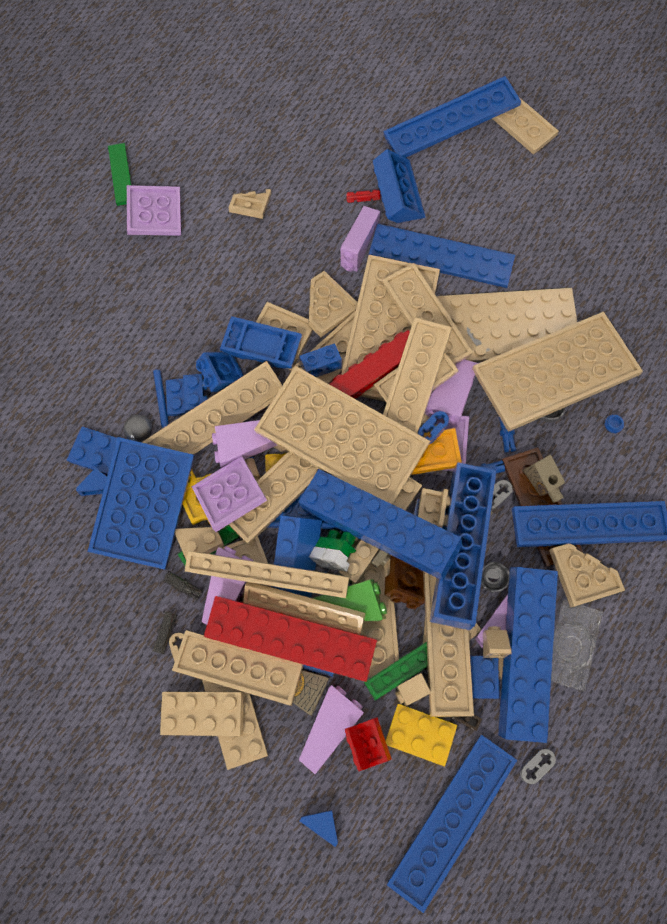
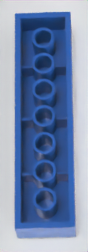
M457 462L453 469L449 492L450 504L446 511L448 518L444 529L461 537L463 546L444 581L436 578L429 622L471 630L476 624L496 470Z
M318 469L298 502L303 511L345 532L351 533L356 538L444 581L463 546L461 537Z
M522 567L510 568L506 630L511 654L503 659L498 736L507 740L547 743L558 571Z

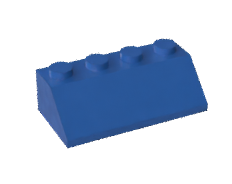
M386 149L373 160L374 172L378 180L386 217L396 223L425 218L410 160Z
M281 515L274 565L315 571L316 563L309 556L320 538L322 520ZM271 586L275 589L312 598V592Z

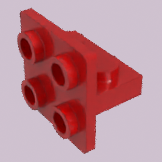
M378 717L345 729L346 740L353 754V762L359 772L392 760Z

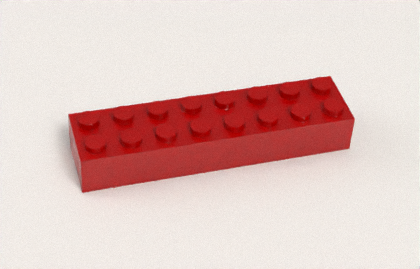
M215 596L204 633L205 638L367 682L377 643L376 638L359 635L222 596Z

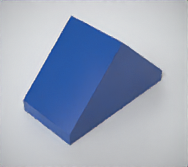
M95 468L79 484L76 491L81 496L103 494L107 477Z
M332 810L301 817V823L334 847L337 846L338 838Z

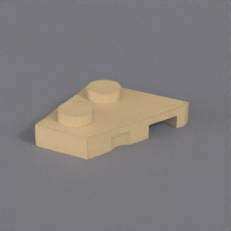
M266 189V193L256 194L255 191L246 194H234L229 205V212L263 219L270 200L271 189Z
M212 527L176 529L175 531L186 560L188 551L210 554L216 551L218 547H224L218 531L215 532Z

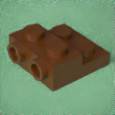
M391 556L390 574L385 577L384 595L390 597L391 602L406 603V607L409 609L418 608L425 603L423 571Z

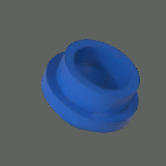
M610 415L606 418L604 425L609 432L619 433L624 428V421L619 415Z

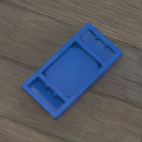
M231 316L220 351L240 359L255 360L262 363L267 361L271 367L292 369L302 334Z

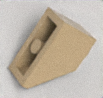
M497 626L488 627V630L483 632V658H505L510 655L511 647L507 630H501V627Z
M419 674L397 686L398 691L395 692V695L400 704L404 703L405 706H408L428 696L431 691L422 674Z

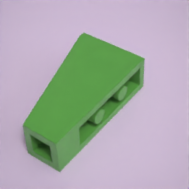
M374 579L349 586L346 598L330 595L312 598L365 613L364 621L386 619L387 609L385 603L380 601L379 594H381L378 582H374Z

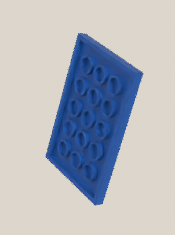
M117 437L87 552L166 570L195 455Z

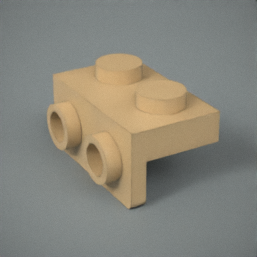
M422 488L417 516L438 527H445L448 515H445V509L450 504L448 489L439 492Z

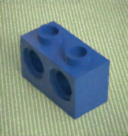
M335 343L300 355L302 370L315 377L342 369V359Z

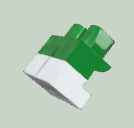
M330 530L327 538H319L309 558L322 568L347 572L350 566L347 559L350 553L356 552L352 547L356 538L349 532H344L341 535L335 530Z

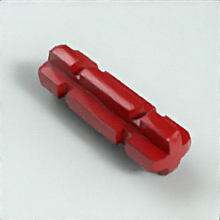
M380 191L347 192L346 199L348 203H352L354 200H357V202L371 201V199L373 201L380 200Z

